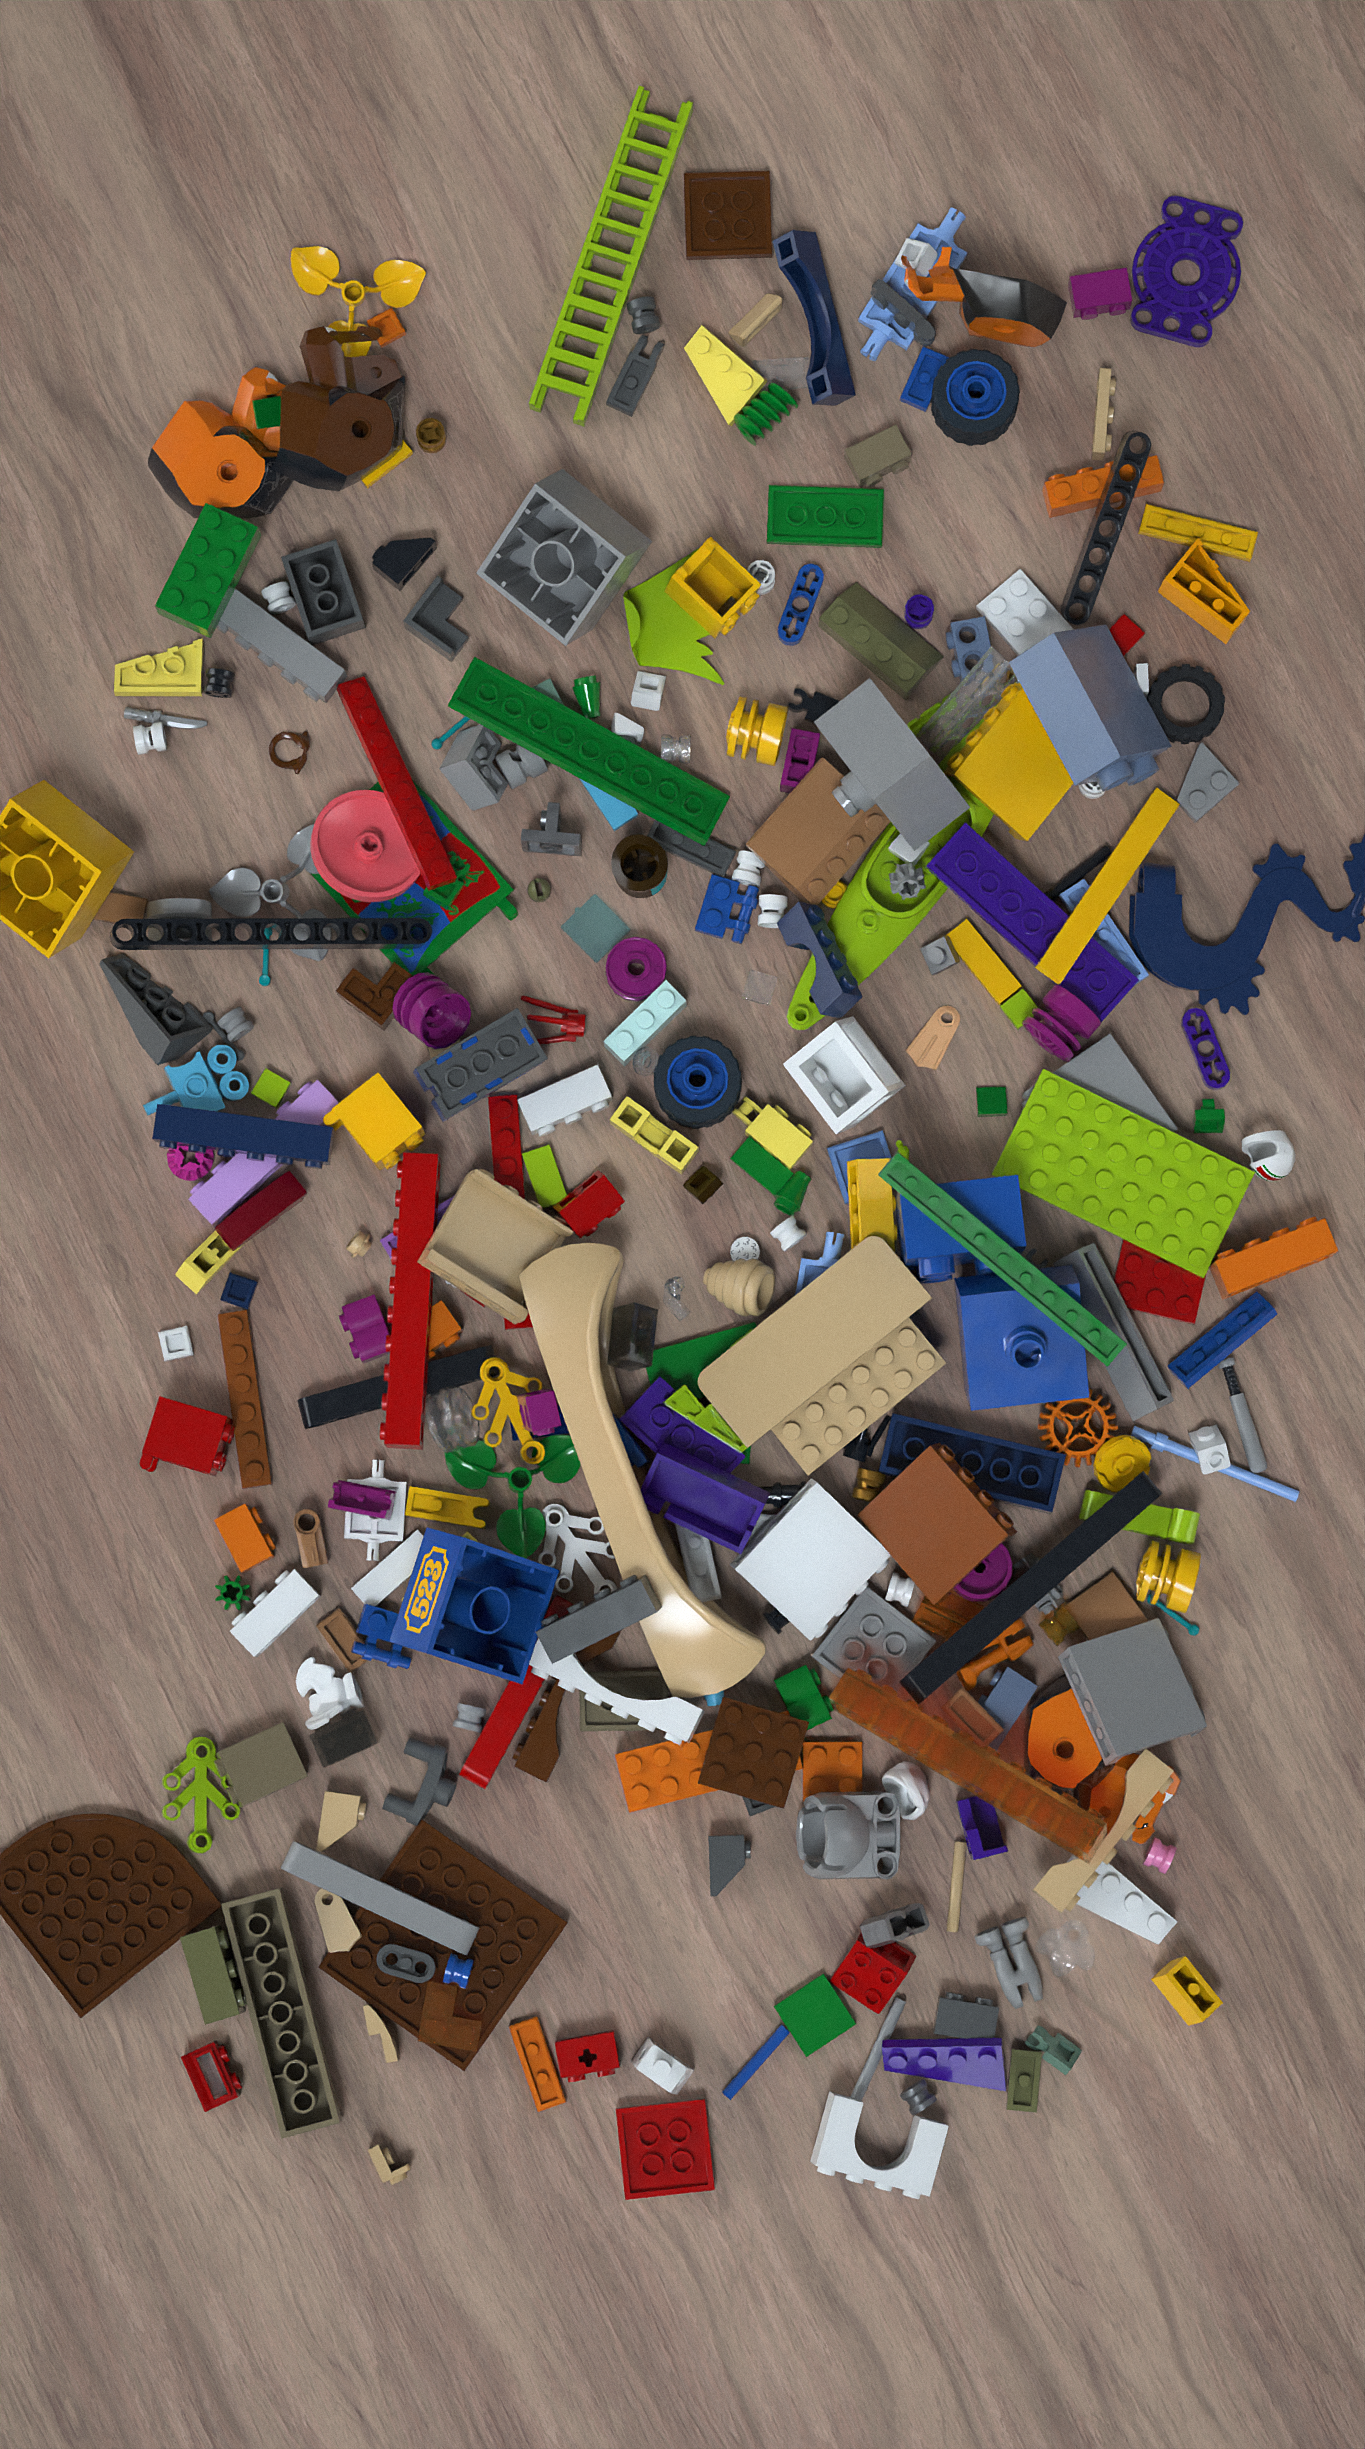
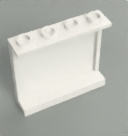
M811 1478L730 1565L811 1641L814 1637H820L827 1630V1623L834 1615L837 1617L848 1607L847 1602L854 1594L859 1595L865 1590L869 1584L867 1580L875 1572L880 1573L888 1565V1558L891 1555L879 1541Z

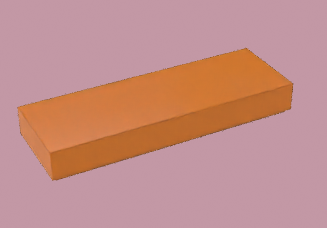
M538 2016L510 2025L509 2029L537 2111L540 2112L566 2103Z

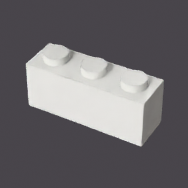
M595 1065L524 1096L517 1101L531 1134L535 1135L538 1133L539 1137L555 1131L554 1126L564 1121L566 1125L582 1119L581 1114L589 1110L597 1113L608 1108V1102L612 1101V1096L599 1066Z
M295 1569L291 1573L288 1570L282 1573L275 1580L278 1586L270 1593L265 1590L254 1600L253 1603L256 1607L248 1614L243 1611L232 1621L234 1628L230 1632L253 1657L257 1658L321 1597Z

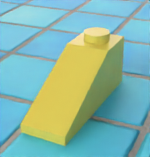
M215 1230L183 1262L175 1275L197 1294L245 1244L232 1251Z

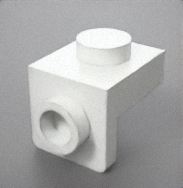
M1217 1425L1202 1427L1197 1431L1188 1433L1190 1443L1198 1457L1200 1468L1204 1475L1230 1467L1226 1442Z

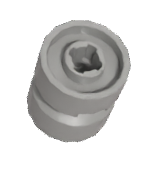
M516 745L514 752L508 749L495 756L496 762L512 790L526 783L528 776L536 778L548 771L543 758L519 745Z

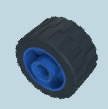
M963 350L955 356L948 358L943 366L941 365L937 377L934 379L931 398L932 416H934L935 423L943 431V434L952 438L957 443H964L969 446L985 445L990 441L997 440L999 436L1004 434L1015 418L1020 393L1017 382L1018 378L1016 373L1013 372L1012 366L1004 361L1001 356L993 354L988 350Z
M695 1035L677 1040L676 1043L670 1044L665 1049V1052L660 1055L658 1064L655 1067L653 1082L656 1100H658L659 1107L668 1115L669 1119L684 1127H692V1129L708 1128L724 1121L732 1113L740 1098L742 1076L737 1058L733 1056L732 1051L725 1047L722 1042L707 1036L698 1037ZM700 1077L704 1079L705 1084L701 1087H694L690 1084V1081L693 1078Z

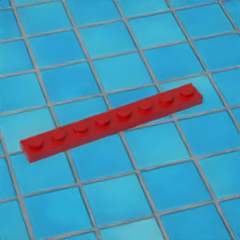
M365 676L338 684L336 690L428 891L455 882L457 876Z
M518 1096L488 1097L494 1180L501 1185H509L519 1192L518 1196L525 1200ZM529 1313L524 1321L517 1324L504 1318L505 1330L533 1328Z

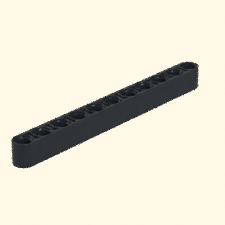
M422 918L121 919L114 924L109 938L111 944L120 950L417 949L425 945L430 939L432 928L429 922ZM211 927L217 929L220 933V939L216 941L208 939L205 930ZM239 927L245 928L249 932V939L245 941L239 940L235 936V929ZM268 927L276 929L279 935L278 939L274 941L267 939L264 929ZM301 927L305 929L308 938L303 941L298 940L294 936V928ZM411 927H418L423 931L424 937L422 940H416L411 936ZM126 928L131 932L132 938L129 941H122L117 937L116 930ZM149 928L158 929L161 933V939L158 941L150 940L146 935V930ZM186 928L190 932L191 938L187 941L178 939L176 929ZM323 928H333L336 931L337 938L335 940L326 939L323 935ZM352 928H362L365 931L366 938L364 940L354 938ZM381 928H391L394 931L395 938L393 940H386L381 934Z
M1142 1471L909 1672L899 1683L919 1705L1163 1493L1146 1473Z

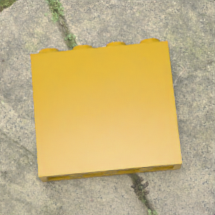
M1015 682L1005 688L1001 694L1002 699L996 707L990 708L983 717L984 722L978 729L973 730L967 736L965 746L960 752H956L947 762L948 767L943 773L954 777L1010 828L1009 833L1014 838L1028 841L1069 790L1073 781L1021 684Z

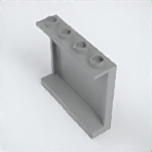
M1108 1034L1053 1072V1074L1174 1133L1177 1131L1173 1121L1111 1034ZM1033 1087L1025 1091L1022 1095V1098L1024 1099V1101L1021 1103L1023 1108L1030 1096Z
M1159 1618L1070 1646L1058 1656L1105 1766L1116 1763L1123 1756L1189 1734L1191 1737L1196 1736L1207 1727L1204 1712L1198 1707L1193 1695L1192 1685L1186 1680L1181 1668L1180 1658L1174 1653L1169 1641V1634L1166 1628L1162 1626Z

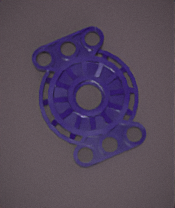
M1171 196L1164 201L1161 208V216L1166 223L1155 228L1144 238L1133 259V287L1141 304L1134 307L1130 322L1132 327L1139 332L1200 348L1207 345L1211 339L1213 329L1209 321L1214 320L1229 307L1238 291L1241 277L1240 259L1230 240H1234L1240 235L1243 228V220L1234 211L1180 196ZM1178 204L1182 208V214L1179 217L1169 216L1166 211L1167 206ZM1197 212H1206L1210 217V221L1205 225L1196 223L1194 215ZM1226 219H1232L1237 223L1238 228L1235 232H1226L1222 228V222ZM1159 233L1160 236L1151 245H1148L1149 240ZM1141 252H1144L1146 255L1143 266L1137 268L1138 258ZM1229 253H1231L1235 262V269L1231 267ZM1190 260L1199 267L1200 277L1196 283L1190 286H1183L1176 282L1172 270L1179 261ZM1137 276H1142L1145 288L1143 292H1141L1138 285ZM1231 277H1236L1234 289L1230 293L1227 289ZM1222 298L1225 299L1226 302L1224 303V305L1217 311L1213 312V307H1215L1221 301ZM1139 311H1147L1151 314L1152 320L1144 325L1138 323L1135 316ZM1173 318L1178 321L1179 329L1175 332H1168L1164 328L1163 322L1166 319ZM1196 326L1204 327L1207 331L1206 338L1202 340L1193 338L1191 334L1192 328Z

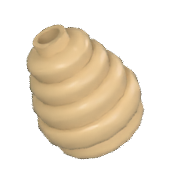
M757 1259L729 1260L725 1263H715L712 1268H708L705 1271L703 1283L707 1285L708 1293L715 1296L719 1302L724 1303L728 1309L734 1310L735 1313L744 1317L749 1315L759 1316L765 1312L771 1302L775 1287V1274L771 1267L764 1265Z

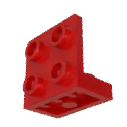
M861 1932L853 1947L830 1979V1983L870 2010L880 2014L908 1974L917 1956L896 1942L876 1948H868L865 1945Z

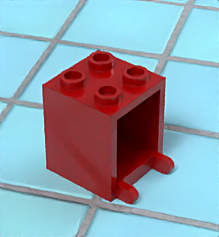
M159 1396L139 1465L148 1472H154L159 1460L216 1477L218 1471H223L227 1460V1455L223 1453L226 1443L231 1444L234 1438L236 1427L232 1425L233 1420L225 1415Z

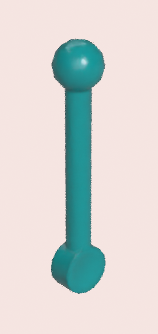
M466 716L462 718L439 739H433L431 746L436 750L440 749L443 742L468 722L470 718Z
M271 927L264 929V934L270 940L273 930ZM263 949L262 975L259 977V983L262 986H268L271 983V978L268 976L269 949Z
M1150 1594V1595L1147 1597V1602H1148L1149 1605H1152V1604H1150V1597H1151V1594ZM1158 1599L1155 1605L1187 1628L1190 1635L1195 1636L1199 1633V1627L1196 1624L1191 1625L1173 1610L1167 1609L1166 1605Z

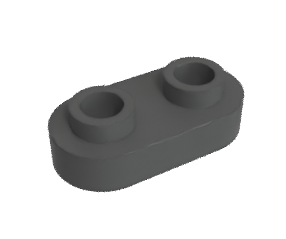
M388 1944L382 1947L377 1954V1965L386 1974L416 1983H424L435 1974V1961L427 1953L397 1944ZM390 1953H394L398 1957V1961L394 1965L387 1962V1956ZM417 1962H424L427 1968L424 1973L416 1971L415 1966Z

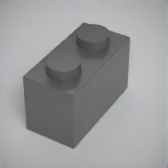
M946 1992L945 1997H938L933 2028L934 2034L958 2038H995L999 2007L993 2005L992 1999L976 1997L975 2002L964 2001L963 1994Z

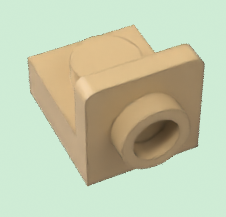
M379 2143L368 2149L383 2183L390 2180L391 2185L408 2177L406 2172L411 2169L409 2163L392 2170L390 2165L395 2162L388 2147L382 2149Z

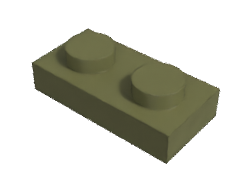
M1011 2049L1007 2110L1037 2113L1041 2051Z

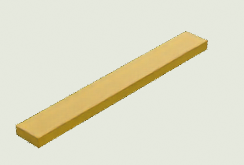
M1157 787L1153 790L1035 968L1058 985L1063 981L1180 804Z

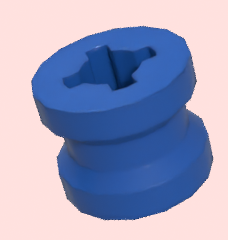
M451 1953L443 1982L447 1984L455 1982L461 1988L466 1989L474 1960L469 1958L462 1960L457 1955Z

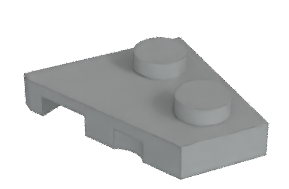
M1200 743L1176 802L1180 804L1179 806L1196 823L1239 785V782L1203 743Z

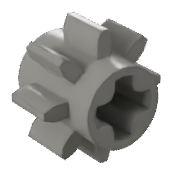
M912 862L902 865L897 864L895 873H889L892 894L899 892L902 900L918 897L917 894L920 889L926 887L923 879V869H915Z

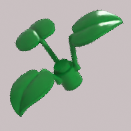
M554 1435L542 1439L539 1443L545 1449V1456L537 1464L539 1467L533 1470L517 1467L510 1473L491 1471L496 1464V1455L492 1447L487 1446L483 1441L468 1440L446 1447L444 1453L447 1468L455 1481L461 1486L477 1490L486 1485L488 1476L508 1479L509 1489L514 1493H518V1510L508 1509L500 1515L496 1524V1533L500 1542L515 1555L525 1559L531 1556L543 1540L546 1524L544 1516L539 1509L530 1507L523 1510L524 1492L529 1489L532 1483V1476L542 1471L548 1481L560 1484L570 1481L577 1474L580 1468V1461L571 1436ZM535 1447L532 1451V1458L537 1454Z

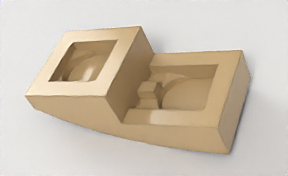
M364 2005L363 2010L368 2035L381 2034L386 2063L398 2061L400 2059L398 2049L384 2018L372 2005Z

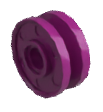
M632 937L623 939L612 948L607 956L605 973L608 985L616 995L625 1000L639 1002L646 1000L665 981L667 964L665 956L657 944L646 938ZM633 963H639L644 967V972L641 975L635 976L629 973L628 967Z

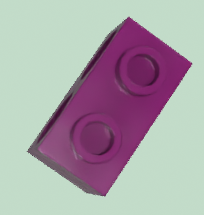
M791 728L780 783V792L791 793L815 766L820 733Z
M541 1389L517 1395L524 1430L533 1432V1435L542 1436L554 1433V1427L561 1426L554 1390Z

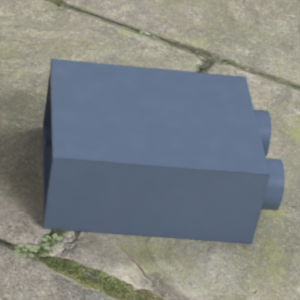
M1107 625L1054 632L1009 662L1075 786L1098 781L1104 792L1124 782H1127L1129 786L1135 785L1160 770L1154 757L1169 749L1172 745Z

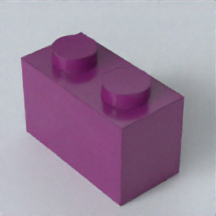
M1127 268L1070 276L1068 289L1073 318L1081 317L1082 320H1090L1103 313L1116 316L1126 313V310L1131 308L1132 295Z

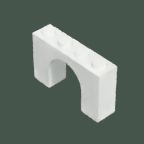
M829 2091L810 2160L811 2163L818 2166L817 2171L830 2176H834L835 2171L846 2174L845 2179L863 2184L864 2179L874 2181V2187L890 2192L892 2187L903 2189V2195L915 2199H920L921 2194L930 2197L949 2126L943 2122L914 2115L907 2143L902 2154L888 2165L870 2166L860 2159L855 2148V2133L863 2102Z

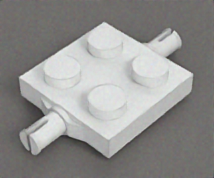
M372 1460V1477L363 1480L348 1479L347 1482L396 1491L391 1520L346 1512L344 1538L360 1539L368 1543L366 1560L372 1561L374 1549L373 1561H379V1543L387 1541L404 1542L407 1482H394L383 1478L385 1460H379L378 1472V1460Z

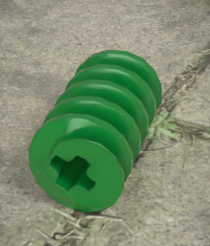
M775 383L768 385L769 392L763 390L759 393L760 399L754 398L751 400L752 407H743V415L737 413L734 416L738 430L754 446L757 445L753 438L755 435L761 439L765 438L762 431L763 428L770 432L773 431L770 423L771 420L778 424L782 422L779 416L780 412L786 416L790 415L787 408L788 405L795 409L798 408L795 399L784 388Z

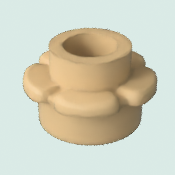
M359 1230L346 1246V1250L352 1253V1258L356 1257L357 1254L363 1257L372 1245L369 1241L370 1234H364Z

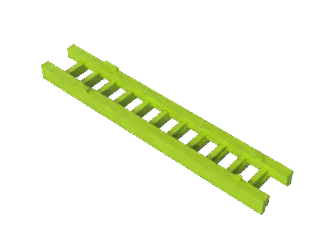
M638 86L529 401L530 410L541 413L549 388L579 397L580 400L573 417V423L583 427L589 415L693 113V102L687 101V103L682 102L675 122L659 115L645 113L650 98V91L644 90L642 86ZM640 124L671 133L667 148L637 140L636 136ZM631 150L662 159L658 174L655 175L626 166ZM622 176L652 185L653 188L648 202L617 192ZM613 203L644 212L639 228L609 219ZM604 229L634 238L630 255L599 245ZM595 255L626 265L621 280L590 271ZM586 281L616 290L617 293L612 306L581 296ZM576 309L608 318L603 332L572 323ZM567 335L598 344L594 359L564 350L563 347ZM558 361L589 371L585 385L554 376Z

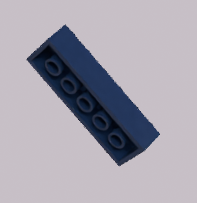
M892 1413L878 1469L879 1473L897 1477L930 1445L941 1443L953 1451L956 1462L973 1474L976 1485L980 1489L986 1490L993 1497L994 1501L1047 1514L1053 1512L1066 1457L1065 1454Z

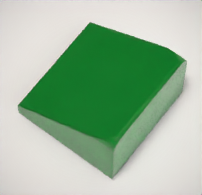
M281 396L252 400L256 429L280 426Z
M1006 1087L976 1088L977 1117L1007 1116Z

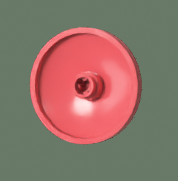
M374 790L347 792L330 801L318 815L311 833V856L321 877L340 894L358 901L381 902L403 894L418 879L420 871L383 792Z

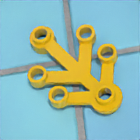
M492 1357L485 1360L479 1372L484 1385L478 1402L471 1408V1415L474 1419L480 1421L485 1420L489 1416L488 1404L495 1389L500 1397V1402L490 1430L484 1433V1443L489 1447L500 1445L502 1441L501 1432L508 1415L522 1444L520 1449L522 1460L528 1464L540 1463L545 1456V1449L541 1443L533 1441L529 1431L524 1430L517 1396L511 1394L506 1383L522 1387L528 1393L531 1392L528 1389L530 1381L534 1380L538 1383L537 1390L542 1389V1382L535 1377L527 1378L510 1372L507 1363L500 1358ZM493 1366L499 1369V1375L496 1378H492L489 1375V1369ZM478 1406L485 1408V1414L482 1417H477L475 1414V1409ZM494 1432L497 1434L498 1440L496 1443L490 1444L487 1437L490 1433ZM531 1446L537 1450V1454L533 1458H529L526 1453L527 1449Z

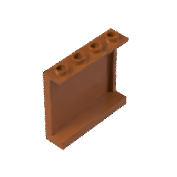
M941 1443L930 1445L857 1515L933 1605L945 1601L951 1595V1590L1009 1536L1017 1533L1013 1527L1012 1519L1006 1513L1000 1512L993 1504V1497L986 1490L980 1489L976 1485L973 1474L967 1468L961 1467L954 1459L955 1454L953 1451Z

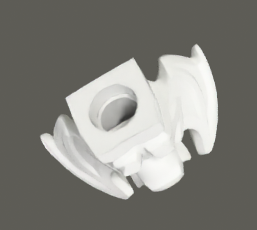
M314 1657L308 1658L300 1666L296 1678L297 1690L301 1697H305L310 1689L316 1691V1694L309 1697V1710L313 1717L305 1722V1725L310 1730L317 1729L328 1723L330 1718L339 1712L347 1711L351 1706L359 1709L365 1707L360 1686L351 1672L345 1674L343 1679L334 1677L335 1670L333 1667L315 1663L316 1659Z

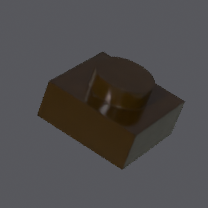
M702 1166L683 1187L701 1204H704L723 1183L705 1166Z

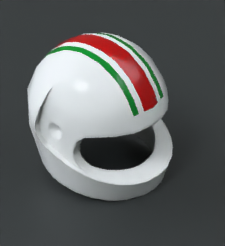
M1266 1131L1242 1139V1151L1249 1155L1251 1159L1249 1167L1255 1172L1257 1177L1266 1181H1277L1286 1177L1292 1170L1296 1155L1293 1145L1284 1131Z

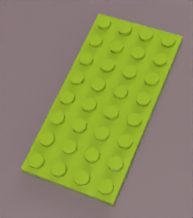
M1042 1069L991 1175L994 1177L1018 1175L1021 1190L1204 1278L1255 1172Z

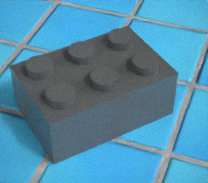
M336 539L281 557L311 645L366 628Z

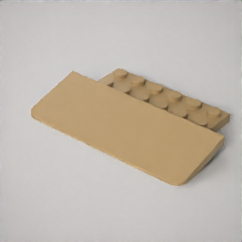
M878 1236L867 1237L706 1367L698 1377V1386L747 1448L771 1430L809 1476L946 1364L909 1318L930 1301L932 1297L882 1238Z

